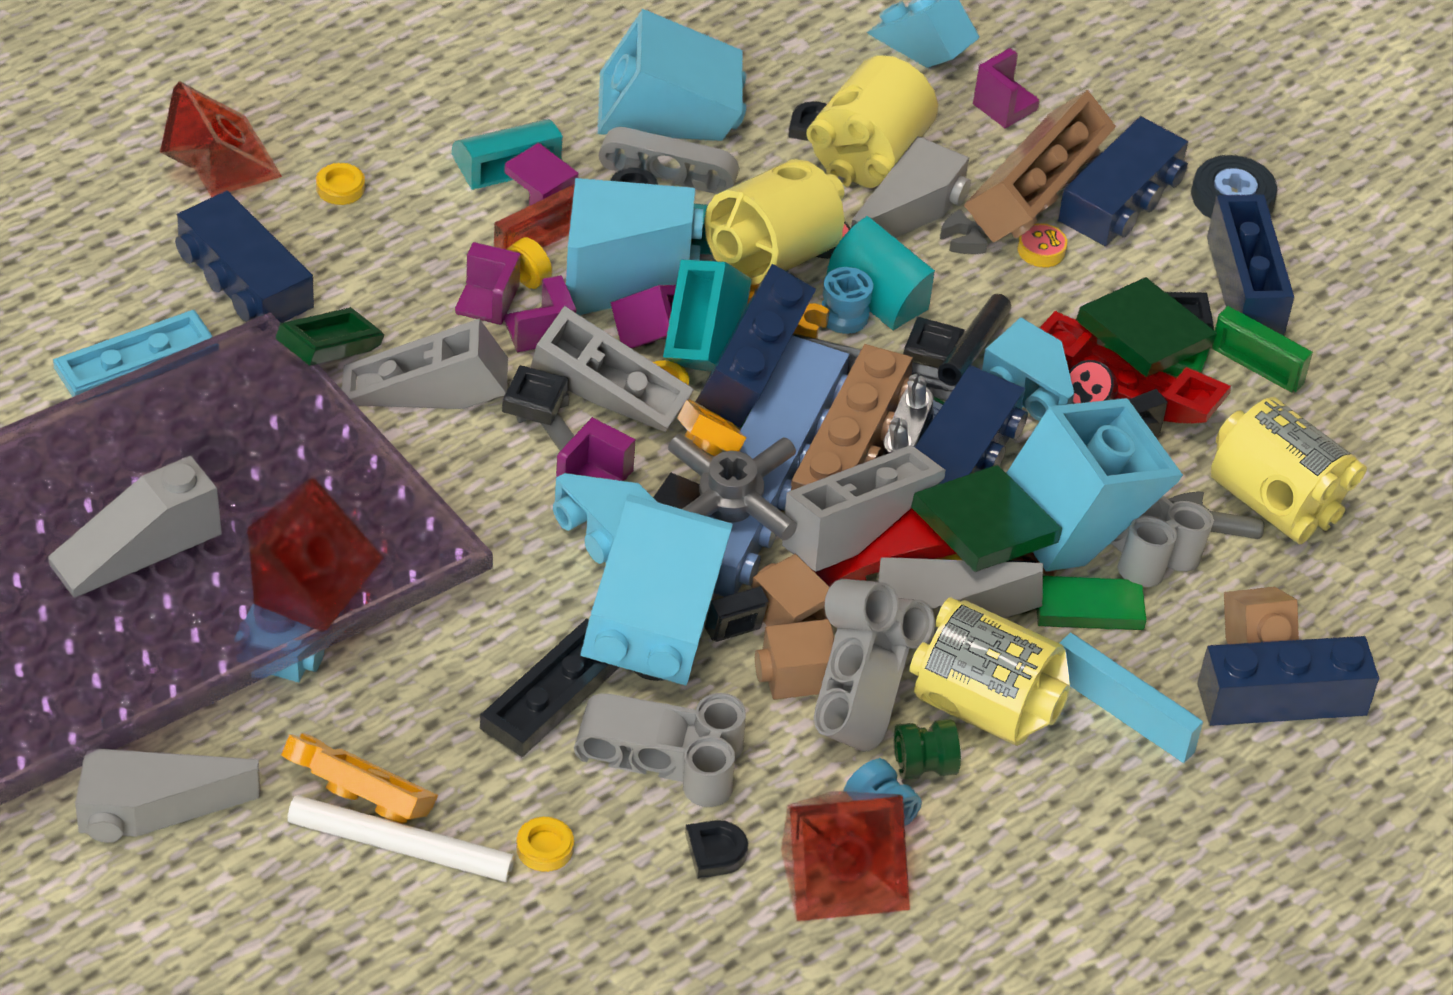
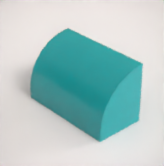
M544 119L456 140L452 145L451 154L470 189L475 190L512 181L513 179L505 173V163L537 143L543 145L562 160L563 136L553 121Z
M868 215L857 222L836 246L830 258L826 275L830 271L841 267L857 268L865 272L873 282L872 298L868 305L870 312L893 331L929 310L935 270Z
M681 259L663 358L683 367L711 372L747 307L752 279L727 262Z

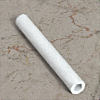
M299 795L294 796L288 812V823L506 883L510 876L508 871H512L515 863L514 854Z

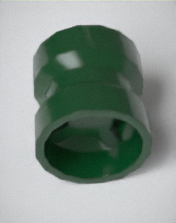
M954 720L934 721L928 731L925 727L919 728L914 723L897 724L895 726L893 739L896 762H898L901 768L898 770L902 780L918 779L924 772L934 771L939 776L957 775L959 773L961 751L959 735Z

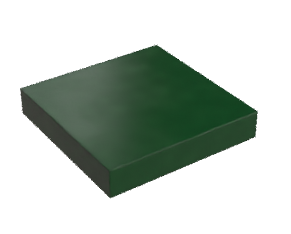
M1147 277L1080 306L1076 321L1145 377H1149L1212 347L1217 332Z
M998 465L915 492L911 508L974 572L1059 542L1062 528Z

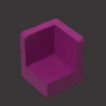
M1008 48L979 65L973 105L1005 129L1037 111L1040 102L1039 98L1014 80L1018 53L1012 48Z
M537 143L505 163V173L529 191V217L541 227L572 208L575 179L579 178V172L543 145Z
M473 242L467 253L466 285L455 306V313L502 325L504 316L507 314L520 286L521 253Z
M562 275L542 279V303L540 308L505 314L504 322L517 353L536 349L538 342L564 306L576 313L577 309Z
M658 285L610 302L620 342L632 349L667 338L676 285Z
M591 417L558 453L556 477L566 473L625 481L634 471L636 439Z

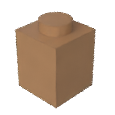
M796 554L777 564L772 563L765 566L753 577L752 589L761 586L769 601L763 619L767 626L828 619L824 605L829 586Z
M1275 586L1224 592L1225 638L1228 644L1299 640L1298 601L1294 597Z
M829 620L765 626L763 649L755 651V669L758 681L760 683H769L773 700L818 695L820 693L835 639Z

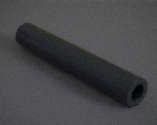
M993 294L939 366L937 374L944 384L950 386L957 385L969 365L974 363L1009 314L1012 306L1010 300L1005 295Z

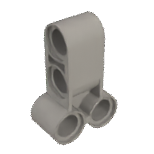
M1162 496L1139 518L1134 519L1131 525L1111 542L1122 553L1117 566L1119 573L1124 579H1128L1133 583L1140 584L1143 587H1152L1162 582L1167 567L1176 571L1194 570L1200 564L1214 522L1212 514L1200 504L1190 501L1172 503Z
M840 579L829 587L825 597L826 616L829 622L837 627L815 707L814 723L815 728L820 734L865 752L876 748L883 740L889 725L909 648L918 649L923 642L928 643L931 640L935 628L934 612L928 603L923 600L898 598L895 589L888 583Z
M727 693L707 695L700 700L696 709L614 694H598L592 696L587 702L574 745V751L576 756L583 762H588V758L609 762L608 767L646 774L647 770L659 772L658 777L683 782V791L692 803L702 807H715L729 800L733 792L734 760L741 755L744 749L746 709L738 698Z

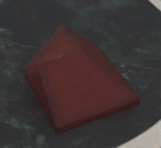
M181 81L173 87L160 153L189 168H194L211 197L226 190L231 192L282 176L245 115Z
M314 477L306 480L247 528L253 603L319 631L327 630L384 558Z
M830 791L787 805L781 852L796 921L910 910L904 805L901 794Z

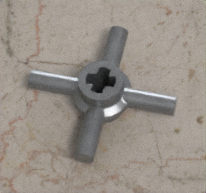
M682 434L676 435L670 441L668 450L701 476V496L684 507L683 510L707 517L712 515L718 520L730 523L743 521L751 515L783 541L789 539L794 534L797 524L763 498V477L796 453L795 447L789 439L781 438L753 459L739 451L722 452L712 458Z

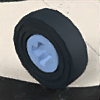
M1219 155L1206 160L1197 168L1191 187L1194 205L1204 216L1210 219L1217 195L1264 194L1271 214L1278 193L1275 177L1264 165L1251 158L1238 155ZM1232 187L1237 189L1238 192H1232Z

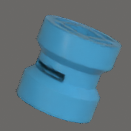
M841 267L830 271L826 275L822 293L824 300L821 305L829 309L828 324L826 326L828 329L837 333L849 334L862 330L868 324L870 313L868 305L872 298L873 282L865 272L857 268Z
M878 758L867 762L854 772L844 787L843 796L856 811H864L868 815L867 822L879 837L885 838L894 833L892 829L899 826L902 828L914 820L921 809L922 800L909 785H901L897 781L898 775L885 759Z

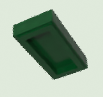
M349 307L280 323L275 339L306 364L312 366L370 352L381 345L385 334L357 311Z

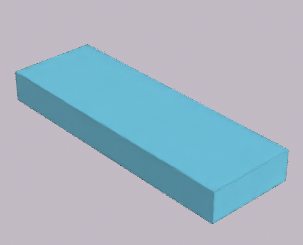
M195 309L55 358L53 359V365L69 393L77 401L216 351L217 343Z
M1071 632L1059 643L1066 650L1070 687L1182 763H1185L1195 753L1203 721Z

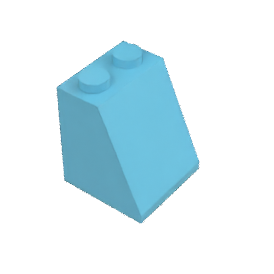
M642 9L600 71L597 134H607L613 128L626 127L670 138L723 141L731 128L735 130L740 126L746 112V104L742 102V90L746 81V72L743 71V50Z
M575 179L567 251L566 286L578 315L610 309V302L658 285H676L681 259H700L701 245H691V238L701 239L704 209L694 208L695 188Z
M1128 398L1049 406L1006 472L1062 528L1058 543L1033 551L1036 559L1043 563L1045 571L1086 566L1125 531L1134 519L1139 518L1175 486L1183 476Z
M628 494L591 611L580 656L687 686L733 524Z

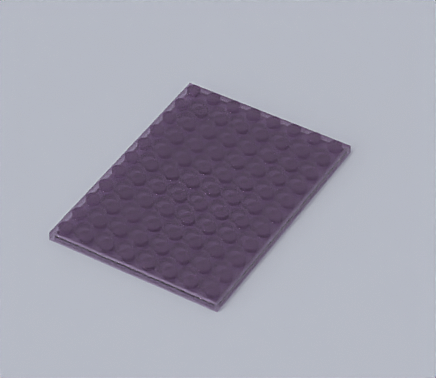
M270 312L0 428V806L83 766L84 756L98 749L117 750L493 568V553L319 364L309 366L275 339L280 322ZM192 456L217 487L222 534L74 598L49 565L48 556L141 476ZM303 582V599L294 600L285 594H271ZM317 583H333L327 596L313 597L308 592ZM262 597L256 604H253L255 599Z

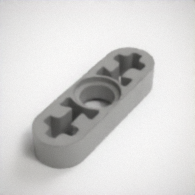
M626 127L611 129L606 134L599 150V160L606 169L619 171L631 167L641 168L653 174L655 178L675 181V185L695 188L714 194L733 187L739 173L737 160L727 151ZM645 154H648L647 160L643 159ZM670 156L678 161L681 167L675 169L668 168L662 165L657 157ZM691 164L695 165L693 171H692V170H689L690 167H691ZM713 170L718 172V176L713 174Z

